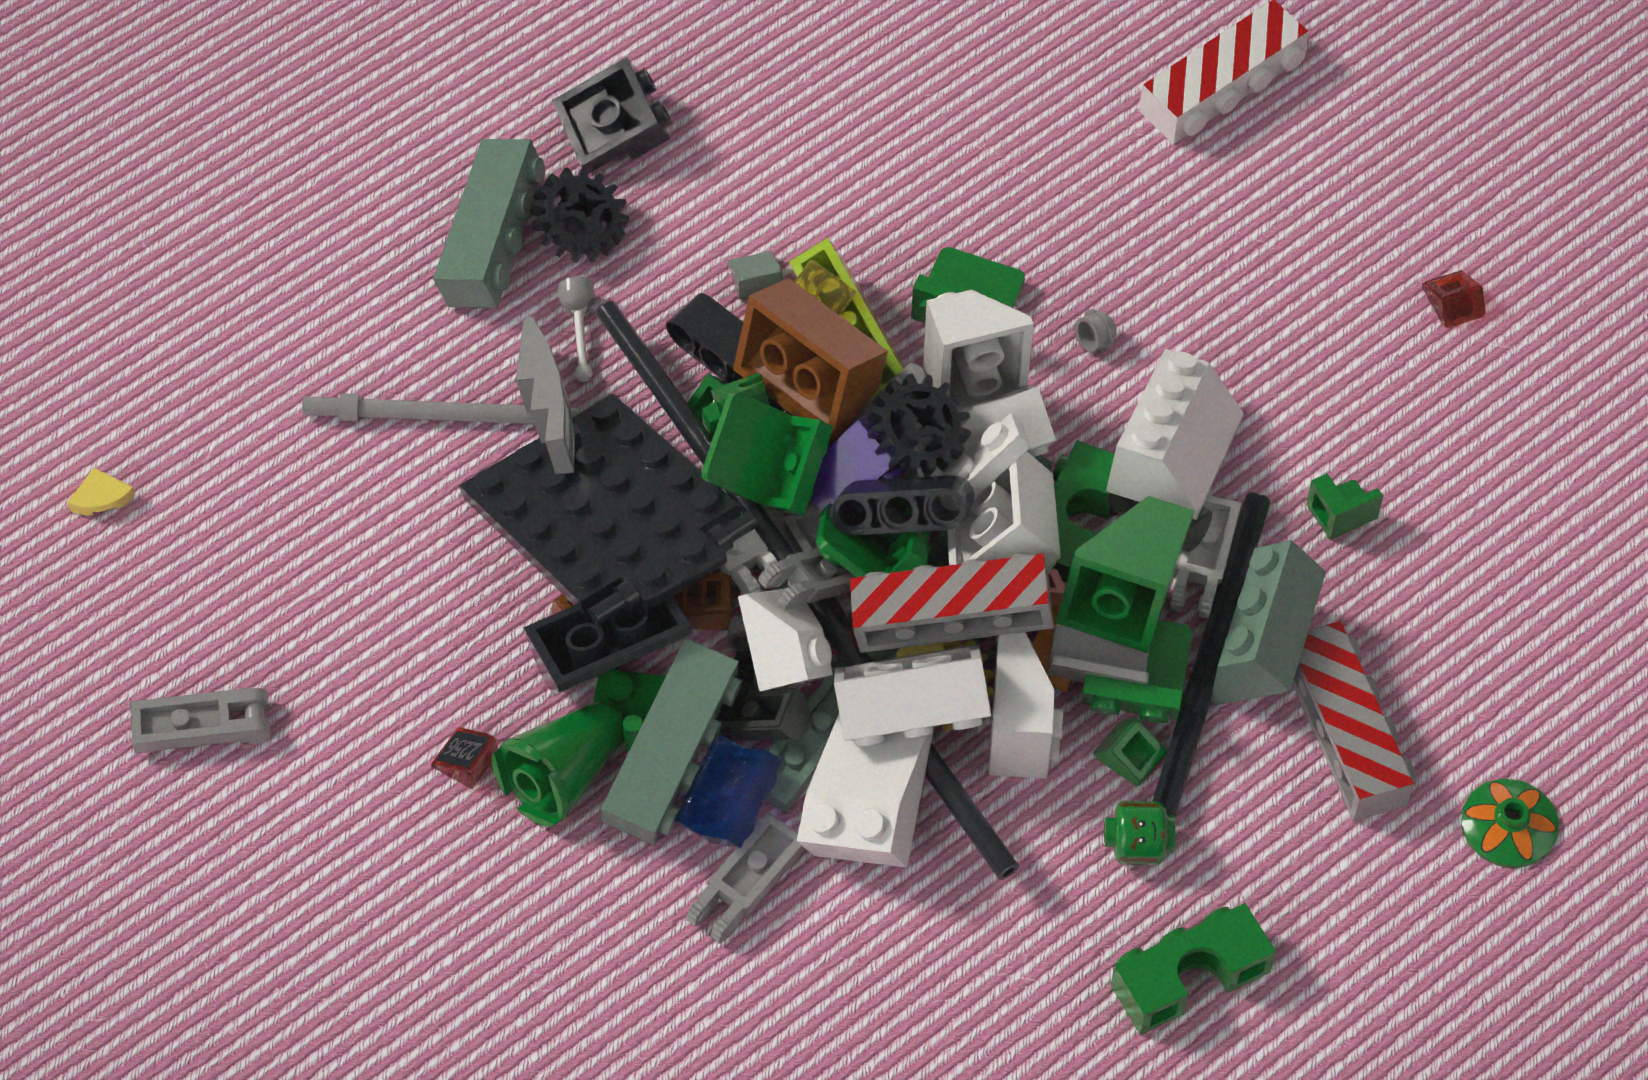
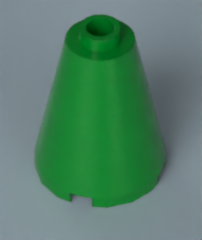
M594 702L503 741L492 755L493 772L499 787L505 796L513 791L523 803L516 809L526 818L538 825L547 827L557 824L567 817L624 741V718L622 714L611 705Z

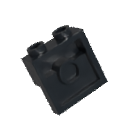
M628 57L552 100L581 167L587 169L588 174L624 153H627L632 160H635L671 139L665 127L671 125L672 120L662 102L659 100L654 103L650 95L657 91L653 79L645 68L638 71Z

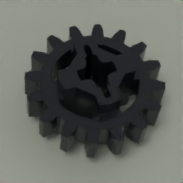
M567 167L563 169L559 177L553 173L550 174L544 185H540L533 198L536 201L530 209V214L538 218L532 226L533 231H544L546 233L541 242L543 246L550 245L551 243L558 246L555 256L560 258L565 251L571 252L573 263H578L582 255L586 254L588 260L593 263L596 262L601 253L609 256L615 246L619 245L626 233L623 229L629 221V216L621 212L627 202L626 199L614 198L613 194L618 188L616 184L608 187L602 185L603 174L599 173L594 179L588 178L587 169L582 167L577 176H574ZM560 195L561 200L558 203V207L553 209L554 199ZM606 221L605 232L599 234L598 231L602 226L601 223Z
M913 373L905 377L902 385L896 379L891 380L885 388L886 392L880 391L873 400L876 407H873L867 414V420L876 424L872 426L867 436L870 439H879L881 442L875 450L876 455L888 453L891 456L888 467L891 469L896 467L899 462L905 464V473L909 477L918 467H921L925 477H930L936 470V466L942 472L946 471L953 463L952 459L957 460L965 451L962 444L971 436L970 430L961 427L970 418V413L958 412L957 406L963 400L961 395L950 399L946 395L950 384L945 382L939 388L933 387L932 375L929 374L926 375L921 383H917ZM919 422L923 427L919 429L915 423Z

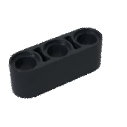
M704 293L697 294L666 322L665 326L669 336L682 350L727 384L742 379L743 377L735 372L733 367L743 321L710 296Z
M954 475L856 481L846 486L836 498L831 507L830 517L833 525L847 535L949 530L956 528L962 523L974 504L975 493L973 487L966 479ZM949 494L955 497L959 503L960 510L952 511L944 508L940 503L939 495ZM903 497L908 500L913 512L907 514L898 511L893 504V498ZM847 500L860 502L865 508L866 515L856 516L851 513L846 504Z

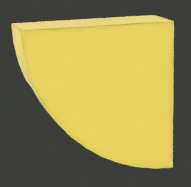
M93 468L67 503L71 512L90 516L93 515V512L105 511L114 507L116 510L122 508L134 498L135 493L132 486Z

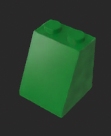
M1148 496L1076 549L1055 623L1148 653L1175 577L1194 510Z

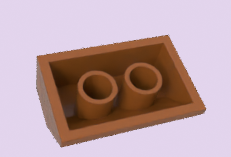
M787 278L749 295L733 370L743 378L756 373L761 374L766 387V395L793 416L819 419L833 425L834 427L829 439V443L832 444L843 435L879 389L888 351L798 284Z

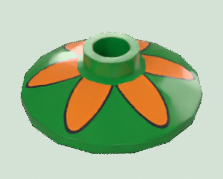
M1502 778L1485 782L1471 792L1462 808L1461 828L1467 843L1481 858L1497 866L1520 868L1536 864L1550 853L1558 838L1559 819L1553 803L1540 789L1521 780ZM1505 811L1517 813L1521 818L1512 820L1506 816Z

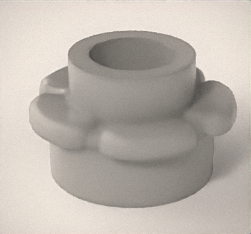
M1095 309L1087 310L1084 317L1076 321L1075 333L1077 340L1082 348L1088 352L1097 350L1106 352L1114 344L1116 325L1108 314L1096 311Z

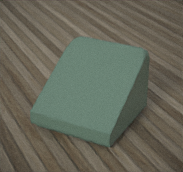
M772 251L728 260L739 300L749 298V295L783 280L781 267Z

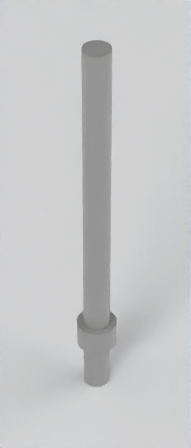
M341 393L340 398L307 396L303 398V415L339 416L340 421L359 422L360 417L535 424L532 414L526 412L524 405L361 399L360 394ZM570 407L571 417L573 418L580 414L581 408Z

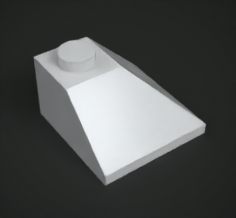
M785 589L738 596L759 691L813 682L833 675L830 663L832 658L831 648L824 637L822 626L806 601L795 609L784 611L777 601Z

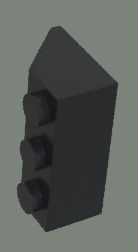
M673 596L648 612L641 606L631 612L623 610L599 626L595 624L589 613L584 615L573 605L523 627L536 666L553 697L693 634L691 625Z

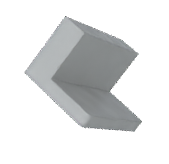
M1055 625L1046 674L1085 682L1086 674L1147 684L1149 673H1146L1149 650L1148 653L1066 626Z

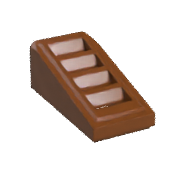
M710 573L673 596L678 597V606L692 629L728 630L732 596L731 575L727 573ZM688 597H697L696 607L687 608ZM706 598H716L715 605L706 606Z

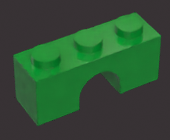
M1076 440L1069 456L1061 454L1053 473V479L1056 481L1054 490L1061 558L1057 560L1052 569L1058 570L1062 581L1065 583L1068 579L1076 549L1094 536V532L1075 525L1070 518L1078 514L1088 513L1108 520L1113 510L1109 506V492L1106 489L1115 454Z
M1246 903L1231 910L1229 907H1221L1210 913L1203 923L1189 930H1186L1185 927L1177 928L1166 934L1159 944L1145 951L1142 948H1136L1122 955L1114 965L1111 987L1137 1031L1142 1035L1184 1015L1188 992L1179 979V975L1190 969L1207 970L1219 979L1226 992L1229 993L1271 973L1276 951Z

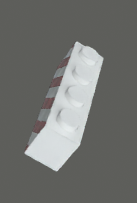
M1271 0L1142 85L1139 112L1173 144L1187 135L1193 136L1200 132L1208 121L1220 113L1227 114L1232 111L1240 100L1252 92L1258 93L1265 89L1273 78L1285 70L1292 71L1297 68L1306 55L1305 49L1309 31L1279 3Z

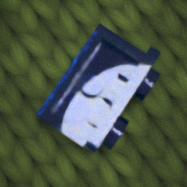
M715 735L675 818L676 823L710 843L742 848L744 841L754 831L756 816L765 797L776 784V773L783 759L769 751L744 748L725 736Z

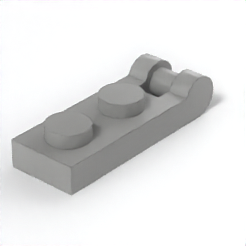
M244 688L130 701L134 752L141 753L244 741L250 744L264 743L271 737L270 722L265 719L264 712L269 707L268 692L262 688ZM242 711L245 713V718L231 720V712Z

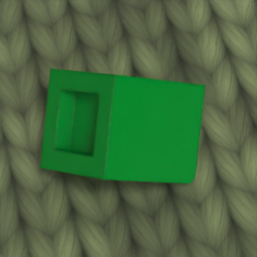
M1328 473L1311 480L1306 506L1329 540H1332L1378 519L1384 496L1378 488L1365 493L1356 480H1350L1336 486Z

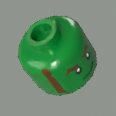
M1121 801L1115 808L1114 818H1104V847H1113L1114 856L1117 862L1122 865H1160L1165 860L1166 854H1174L1175 815L1167 814L1165 806L1158 801Z

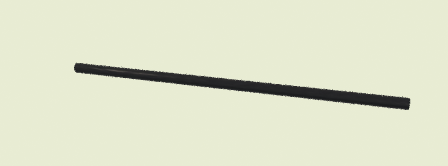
M614 301L604 303L598 308L596 312L597 317L704 465L713 439L618 305ZM725 490L739 504L742 514L750 511L754 515L758 523V527L754 530L768 548L767 551L771 552L778 562L785 559L788 555L795 554L762 506ZM828 598L807 603L822 626L824 635L846 666L873 662L867 652L860 653L856 637ZM931 743L925 777L997 878L1004 880L1017 871L1019 864Z

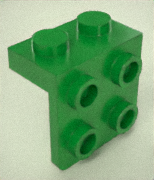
M945 247L940 251L929 277L919 274L913 286L911 319L925 323L927 300L934 299L948 292L959 293L974 290L1014 308L1025 283V274L1019 269L952 247Z
M731 392L726 398L702 469V478L705 482L769 510L804 516L807 504L813 495V486L821 462L827 453L828 442L834 426L819 419L791 416L746 394Z
M828 503L822 510L816 538L819 552L830 564L836 567L842 565L855 577H863L871 572L894 573L909 571L919 566L928 565L927 556L931 550L929 545L931 531L899 533L886 547L871 534L847 535L839 531L833 525L830 517L833 504Z
M1159 620L1149 650L1146 673H1149L1148 683L1141 684L1086 674L1083 689V705H1089L1092 711L1108 715H1119L1120 711L1139 714L1140 719L1155 723H1167L1168 719L1177 720L1192 638L1191 628L1186 624Z

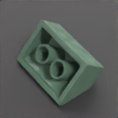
M1292 540L1254 549L1217 667L1211 701L1216 705L1291 691L1326 571Z

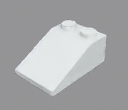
M1026 632L997 635L989 775L1047 779L1049 761L1058 762L1063 709H1054L1055 690Z
M838 714L806 792L797 842L811 854L818 857L907 867L932 734L905 738L904 731L884 734L885 741L878 744L856 746L855 739L844 741L840 715Z

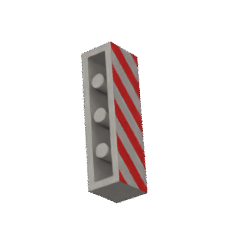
M1017 553L1009 558L987 561L970 559L956 565L940 567L924 565L909 571L894 573L871 572L863 577L850 578L853 629L860 653L1054 628L1049 577L1044 553L1033 555Z
M1338 621L1309 629L1293 686L1352 821L1355 822L1408 806L1413 786L1416 785L1417 780L1410 759L1402 758L1398 749V735L1394 722L1390 717H1384L1378 704L1380 697L1376 682L1371 676L1366 677L1360 664L1361 651L1355 637H1348L1342 622Z

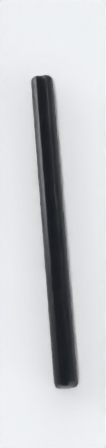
M1250 492L1245 497L1233 536L1222 583L1218 585L1152 800L1161 802L1165 806L1167 814H1174L1175 817L1211 702L1217 667L1225 645V639L1231 626L1254 549L1258 546L1269 510L1270 499L1266 495H1259L1255 492Z

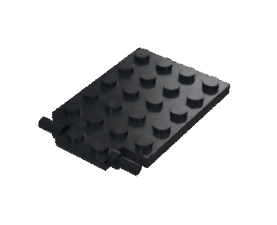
M614 394L596 402L593 406L572 418L575 437L574 473L555 474L546 443L541 444L540 438H537L459 485L464 500L584 615L589 613L592 620L598 626L623 610L631 612L641 606L648 612L727 563L726 552L734 547L733 542L758 527L757 520L750 511H746L741 515L739 504L721 488L705 482L702 478V471Z

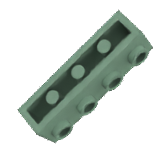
M481 139L433 278L448 307L498 308L503 290H506L509 286L510 270L515 255L519 254L521 250L522 234L527 219L532 217L530 209L534 204L533 197L537 192L539 184H542L545 178L544 161L542 158H539L531 139Z
M684 639L601 807V822L654 846L661 833L666 835L671 833L680 813V808L674 805L682 789L690 792L701 770V765L695 762L703 747L711 749L722 726V723L716 719L724 704L729 707L733 705L742 686L743 680L737 678V660L690 639Z

